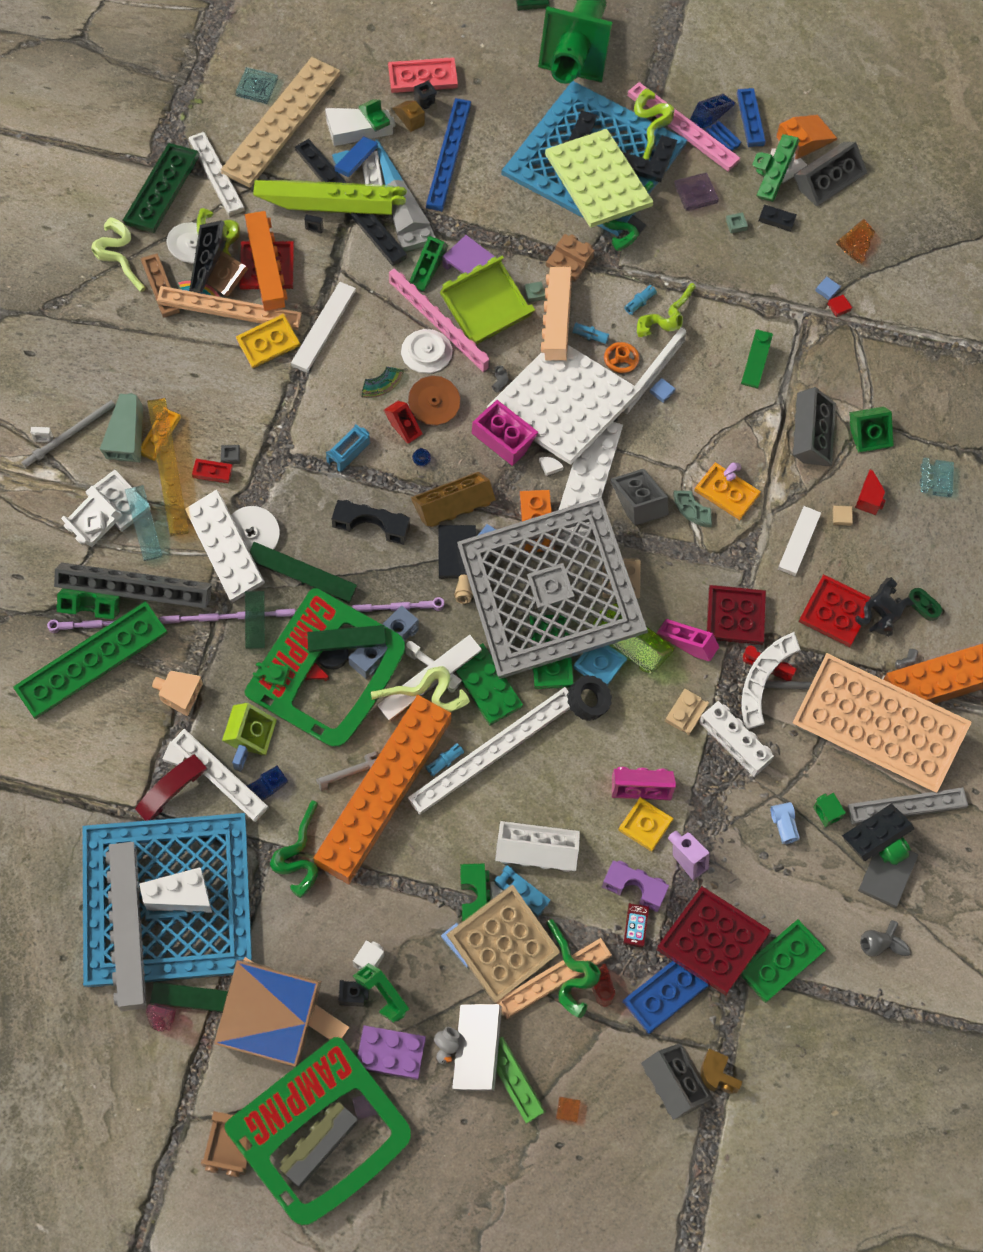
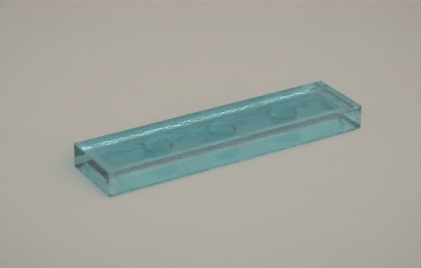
M144 485L125 489L143 561L161 558L162 552Z

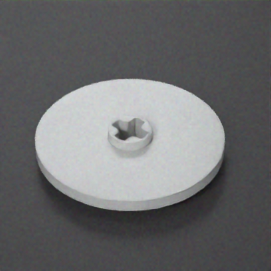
M247 506L231 514L249 551L253 542L273 550L275 549L279 541L280 530L277 520L269 511L261 507ZM254 530L255 535L249 537L247 532Z

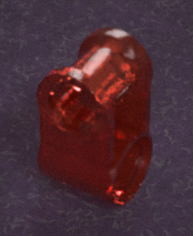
M604 963L599 967L601 972L600 980L591 989L597 1003L600 1006L607 1007L614 1001L615 988L611 981L609 970ZM602 991H607L610 993L611 997L603 998L601 997L600 993Z

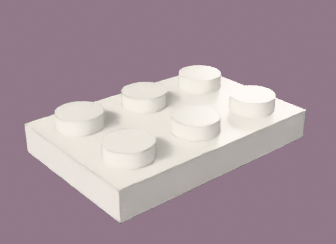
M116 470L93 485L123 514L114 524L121 532L151 510L147 502Z

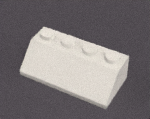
M500 821L495 861H500L503 864L516 863L526 867L539 866L543 869L555 868L565 872L576 871L580 831Z

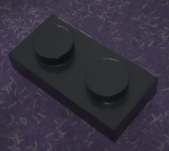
M764 204L758 222L791 232L797 214Z

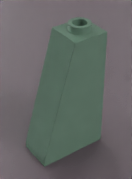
M120 393L100 447V451L106 459L139 463L141 461L143 404L135 394Z

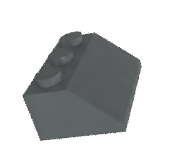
M681 1043L659 1050L641 1062L646 1075L650 1078L656 1093L662 1099L668 1114L671 1115L673 1120L690 1113L713 1099Z

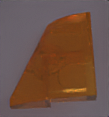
M863 219L841 237L836 244L851 258L862 264L866 260L865 255L870 248V241L874 237L875 231Z

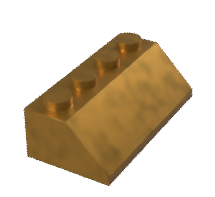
M475 472L411 497L421 521L427 527L437 526L444 520L455 519L457 515L462 513H470L474 511V508L486 507L496 500L490 480L480 472Z

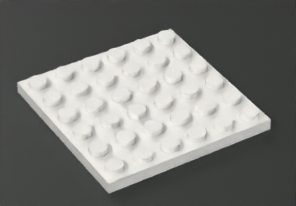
M568 345L567 360H545V354H539L487 408L496 400H499L538 431L534 439L536 443L571 465L640 395V389Z

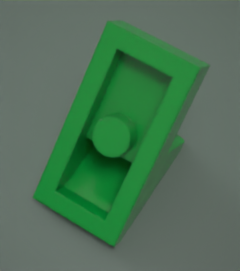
M373 99L358 106L375 132L390 125V120L381 109L380 99Z

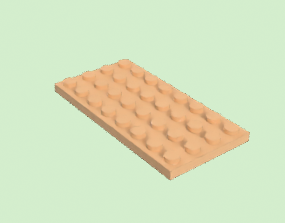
M826 653L793 721V724L936 793L972 723Z

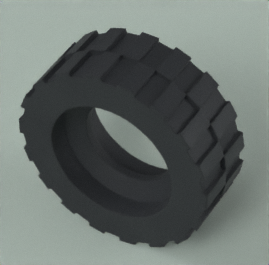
M586 675L579 678L568 689L567 703L570 706V710L580 719H585L586 721L596 720L610 709L612 695L607 684L602 679L596 678L593 675ZM589 689L596 695L598 699L596 706L589 707L583 702L581 698L583 690Z

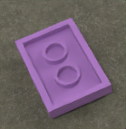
M363 1026L357 1058L367 1071L418 1080L426 1036Z

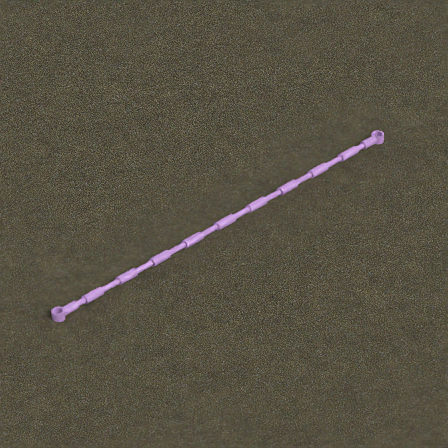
M437 597L433 601H419V603L400 602L391 603V605L373 606L372 604L352 605V608L359 612L387 609L394 611L402 605L407 610H410V608H434V610L440 611L444 608V600ZM440 602L441 605L436 606L435 603ZM297 610L245 611L235 614L211 613L180 617V615L160 616L158 619L162 624L180 623V621L197 620L205 622L238 618V620L256 619L257 617L266 616L291 617ZM50 620L47 626L51 633H57L59 630L83 627V629L102 628L114 621L90 620L74 623L73 621L58 622L57 620Z

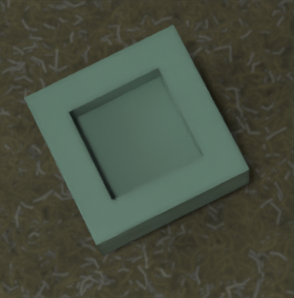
M743 212L726 216V223L730 234L747 230L748 225Z
M542 281L524 285L528 303L546 299Z

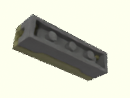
M340 1102L336 1105H330L324 1113L326 1115L321 1122L316 1121L310 1128L311 1133L306 1139L302 1137L295 1145L296 1150L292 1155L287 1154L280 1162V1165H282L279 1168L281 1173L287 1176L299 1189L358 1124V1119L344 1108Z

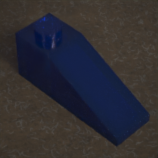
M724 93L697 103L690 120L702 129L709 127L730 110L736 102Z

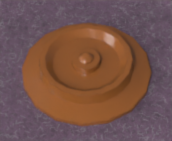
M431 375L421 378L412 386L409 392L408 404L417 420L428 425H441L449 422L457 414L460 408V395L458 389L451 381L441 376Z

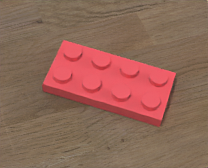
M454 57L388 62L391 93L414 91V86L428 80L435 90L458 88Z

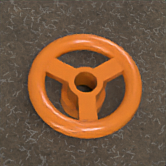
M617 342L606 349L604 361L612 371L628 373L637 367L639 353L631 344ZM616 348L615 358L610 360L609 355ZM630 351L634 355V360L629 358ZM619 362H625L630 366L626 368H619L614 365Z

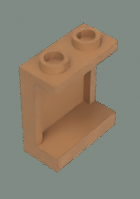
M213 1111L211 1119L213 1123L201 1165L205 1167L207 1172L218 1173V1170L226 1171L228 1176L239 1178V1174L245 1175L248 1162L225 1132V1123L234 1115ZM246 1137L240 1140L246 1151L252 1147Z

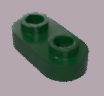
M914 588L910 591L908 597L913 602L912 607L926 620H937L942 613L941 605L921 588Z

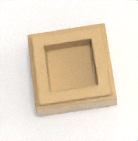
M833 506V525L852 526V507Z

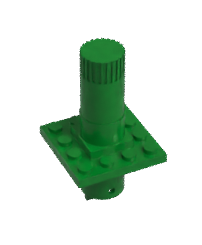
M577 0L572 12L547 6L538 67L551 70L552 77L557 82L568 84L573 82L574 79L581 77L602 83L613 24L611 21L602 19L607 6L606 0Z

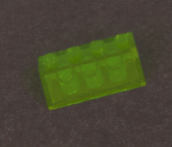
M617 603L612 604L613 606L618 608ZM609 609L605 616L613 620L616 612ZM598 618L595 619L592 625H595ZM602 620L600 626L607 624V622ZM647 626L648 633L610 644L612 648L621 651L629 661H634L639 665L643 672L649 674L655 672L676 649Z

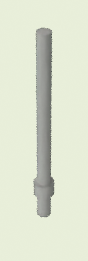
M110 400L41 449L37 448L34 450L32 455L21 462L22 465L26 468L36 460L40 461L43 459L45 454L115 407L114 402Z

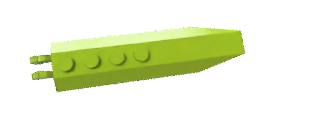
M255 180L253 196L287 210L392 215V205L405 204L406 198L404 195H406L407 190L400 186L394 187V185Z

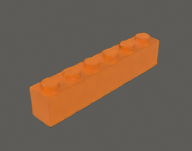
M266 211L245 214L246 227L264 311L285 308V300H288L286 289L282 290V286L285 284L283 275H279V271H281L280 260L276 261L278 256L277 246L272 244V242H275L274 232L269 230V228H272L270 217L267 218Z

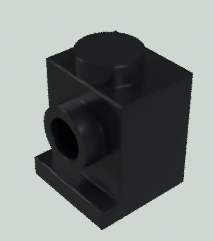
M429 80L414 86V101L422 109H428L432 104H435L437 92Z
M340 980L339 1006L364 1007L365 1000H369V990L357 982ZM357 990L358 993L356 995H351L350 991Z

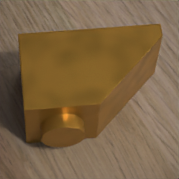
M407 100L393 107V111L410 132L425 126V112L416 101Z

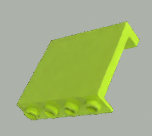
M503 255L499 258L496 256L491 258L483 266L480 264L474 267L472 272L468 274L466 272L462 273L453 282L452 280L445 282L440 291L442 298L465 336L469 340L474 341L476 345L532 316L535 311L532 304L528 306L503 265Z

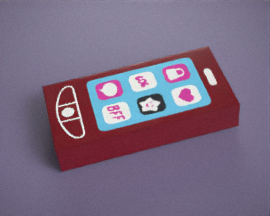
M628 904L623 945L644 947L649 906Z

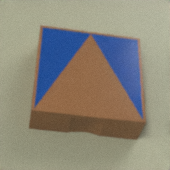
M242 959L237 960L214 1044L296 1067L301 1061L307 1038L308 1023L315 1009L322 981L294 973H283L271 967Z

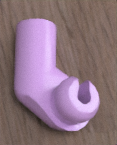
M731 463L724 471V477H726L727 481H732V479L736 478L734 472H739L741 465L739 463Z

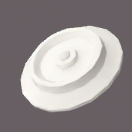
M197 223L179 224L168 233L166 241L168 250L174 257L183 262L194 263L198 240Z
M422 329L406 337L402 344L401 355L404 363L410 369L419 373L431 374L442 370L448 365L452 358L453 348L450 340L444 334L436 330Z

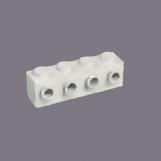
M717 701L701 715L699 723L753 777L771 763L774 756L770 748L766 745L763 746L758 741V737L753 732H749L744 727V723L739 718H735L726 705Z

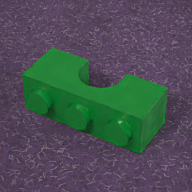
M62 588L57 594L56 612L76 615L80 611H91L95 613L97 618L114 620L120 613V596Z
M485 863L460 864L461 890H472L477 895V899L473 903L462 904V922L490 901V889L486 890V882H489V870H485Z

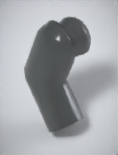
M501 365L495 368L497 381L492 385V389L495 392H499L509 380L506 369Z
M909 649L907 658L899 659L895 662L896 669L916 664L918 650Z

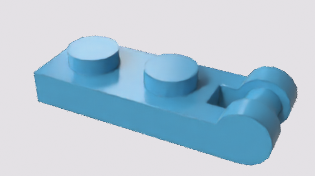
M506 865L500 877L497 876L493 882L504 891L510 886L506 883L508 878L513 880L511 885H514L533 914L539 917L551 900Z

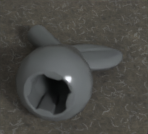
M894 920L890 921L886 933L868 930L861 936V948L870 957L879 956L888 948L901 956L910 955L908 945L901 938L893 936L898 926V922Z

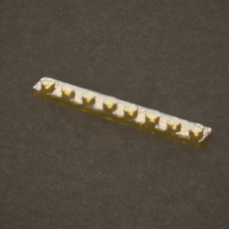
M166 398L148 400L170 536L189 534Z

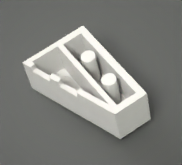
M200 867L139 884L143 903L147 910H184L186 912L205 911L206 913H212L204 876Z

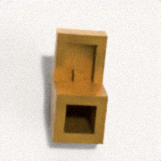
M709 1048L700 1070L703 1083L712 1092L719 1085L721 1090L727 1093H737L743 1081L723 1073L729 1057Z

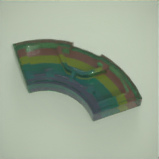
M386 366L385 371L380 376L365 379L361 396L373 398L389 393L400 383L404 369Z

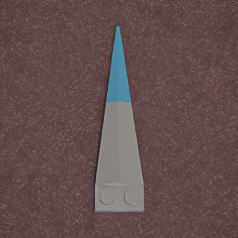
M376 139L375 142L378 143L377 151L385 185L400 186L407 190L406 195H404L406 198L405 204L392 205V215L399 244L405 252L424 247L428 236L436 238L430 223L383 147Z

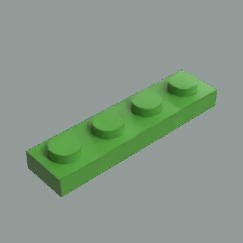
M500 1037L496 1071L525 1123H529L546 1111L503 1037Z

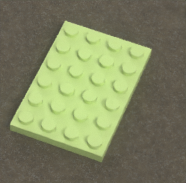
M607 129L545 149V155L590 228L653 206V200Z

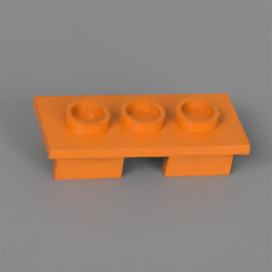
M550 490L520 491L522 521L551 513ZM544 538L541 544L549 547L552 541ZM526 544L524 551L531 553L534 546Z

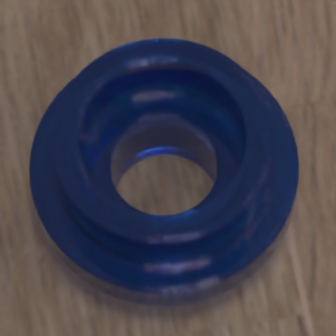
M420 448L413 453L412 459L417 466H426L431 460V455L426 449Z

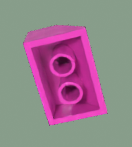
M496 400L472 422L471 434L513 466L525 455L536 438L538 431L499 400Z
M618 767L612 773V798L639 799L641 797L642 799L671 800L676 788L674 772L663 768L655 771L648 770L647 768H637V770L628 767Z

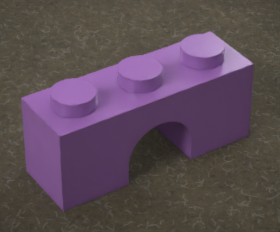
M614 860L602 885V888L621 895L623 889L628 885L639 887L642 892L639 904L649 906V909L657 913L669 887L660 878L649 877L646 872L640 869L634 870L629 868L625 862H616Z

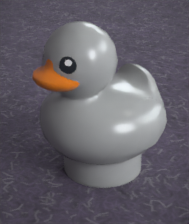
M445 1027L444 1030L437 1032L434 1038L435 1044L441 1049L436 1055L437 1061L441 1064L452 1062L451 1054L455 1053L459 1047L458 1039L460 1034L452 1027Z

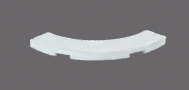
M794 632L778 639L762 652L748 673L742 693V717L747 730L765 724L762 715V693L772 671L784 659L801 651Z

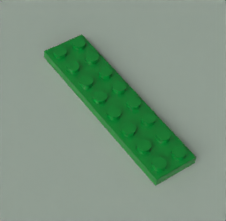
M145 601L13 686L33 718L37 719L159 640L168 632Z

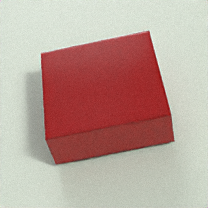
M844 294L828 300L827 304L836 317L852 310V306Z

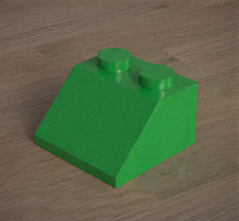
M883 406L849 412L850 430L858 452L894 447L892 411Z

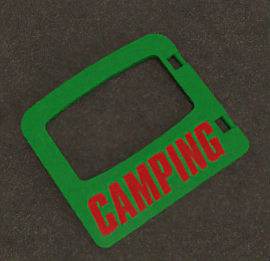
M314 588L308 592L262 662L267 668H269L270 663L290 668L285 687L268 684L265 682V677L257 679L253 676L245 688V696L331 747H340L348 742L379 699H372L371 692L385 689L405 652V642L402 636L385 626L387 646L385 655L366 689L337 728H329L293 706V701L309 671L322 653V651H308L307 632L340 629L344 624H349L355 628L382 625L322 590ZM258 668L256 673H260L262 668ZM265 696L274 700L271 706L262 701ZM315 725L324 729L321 735L312 731Z
M334 1037L225 1123L226 1134L267 1189L278 1201L288 1217L295 1224L302 1226L314 1223L362 1188L408 1145L411 1137V1129L407 1121L344 1040L339 1037ZM353 1089H357L390 1129L391 1135L378 1150L347 1177L308 1204H304L273 1166L270 1156L312 1117ZM244 1137L252 1145L247 1151L240 1143V1140ZM285 1191L293 1199L290 1205H287L280 1196Z

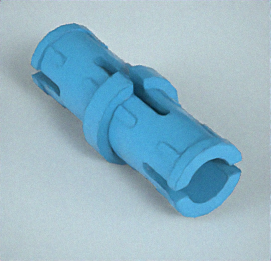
M649 285L641 293H637L634 299L624 306L626 312L632 315L638 308L645 306L646 302L656 295V289Z
M577 322L572 333L586 337L587 340L591 341L592 339L605 345L610 335L596 330L593 326L588 327ZM584 330H585V331H588V332H591V333H594V334H597L598 337H597V336H594V335H592V334L586 333V332H584Z
M458 743L445 753L441 752L437 759L426 766L427 771L431 772V776L434 777L443 768L449 767L451 762L461 754H464L462 747H458Z

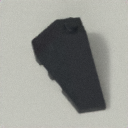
M222 220L202 224L199 227L189 288L191 292H203L225 247L227 227Z

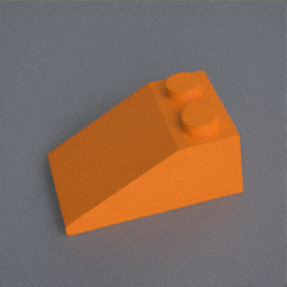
M818 115L793 117L779 125L776 136L779 141L783 134L799 138L800 142L795 151V159L802 158L837 140V137Z

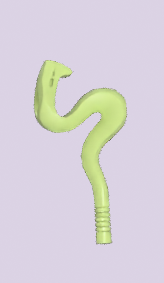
M110 217L104 225V230L111 229L122 238H99L93 242L92 252L99 260L119 262L124 274L140 292H143L146 287L131 271L127 258L118 252L105 250L106 247H122L131 241V233L128 228L119 220Z
M444 666L428 669L422 681L416 687L396 686L371 692L372 699L397 694L417 696L423 694L433 681L437 679L438 685L432 695V703L452 712L470 702L467 694L462 689L459 690L458 698L448 703L440 701L441 696L450 683L449 670Z

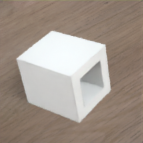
M366 940L354 958L353 966L359 970L368 963L378 967L384 958L383 947L374 941L370 943Z

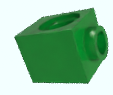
M834 793L830 795L823 794L816 799L817 801L813 808L825 828L842 820L846 812Z

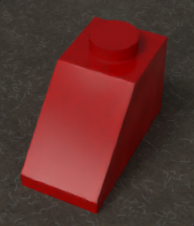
M396 401L384 409L391 426L407 444L423 434L407 403Z
M869 469L855 508L876 515L879 509H883L886 499H883L885 490L871 469Z

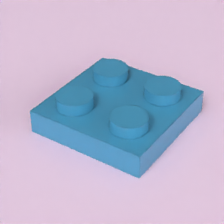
M607 645L584 652L573 668L584 676L593 675L596 678L602 679L608 686L626 663L627 657Z

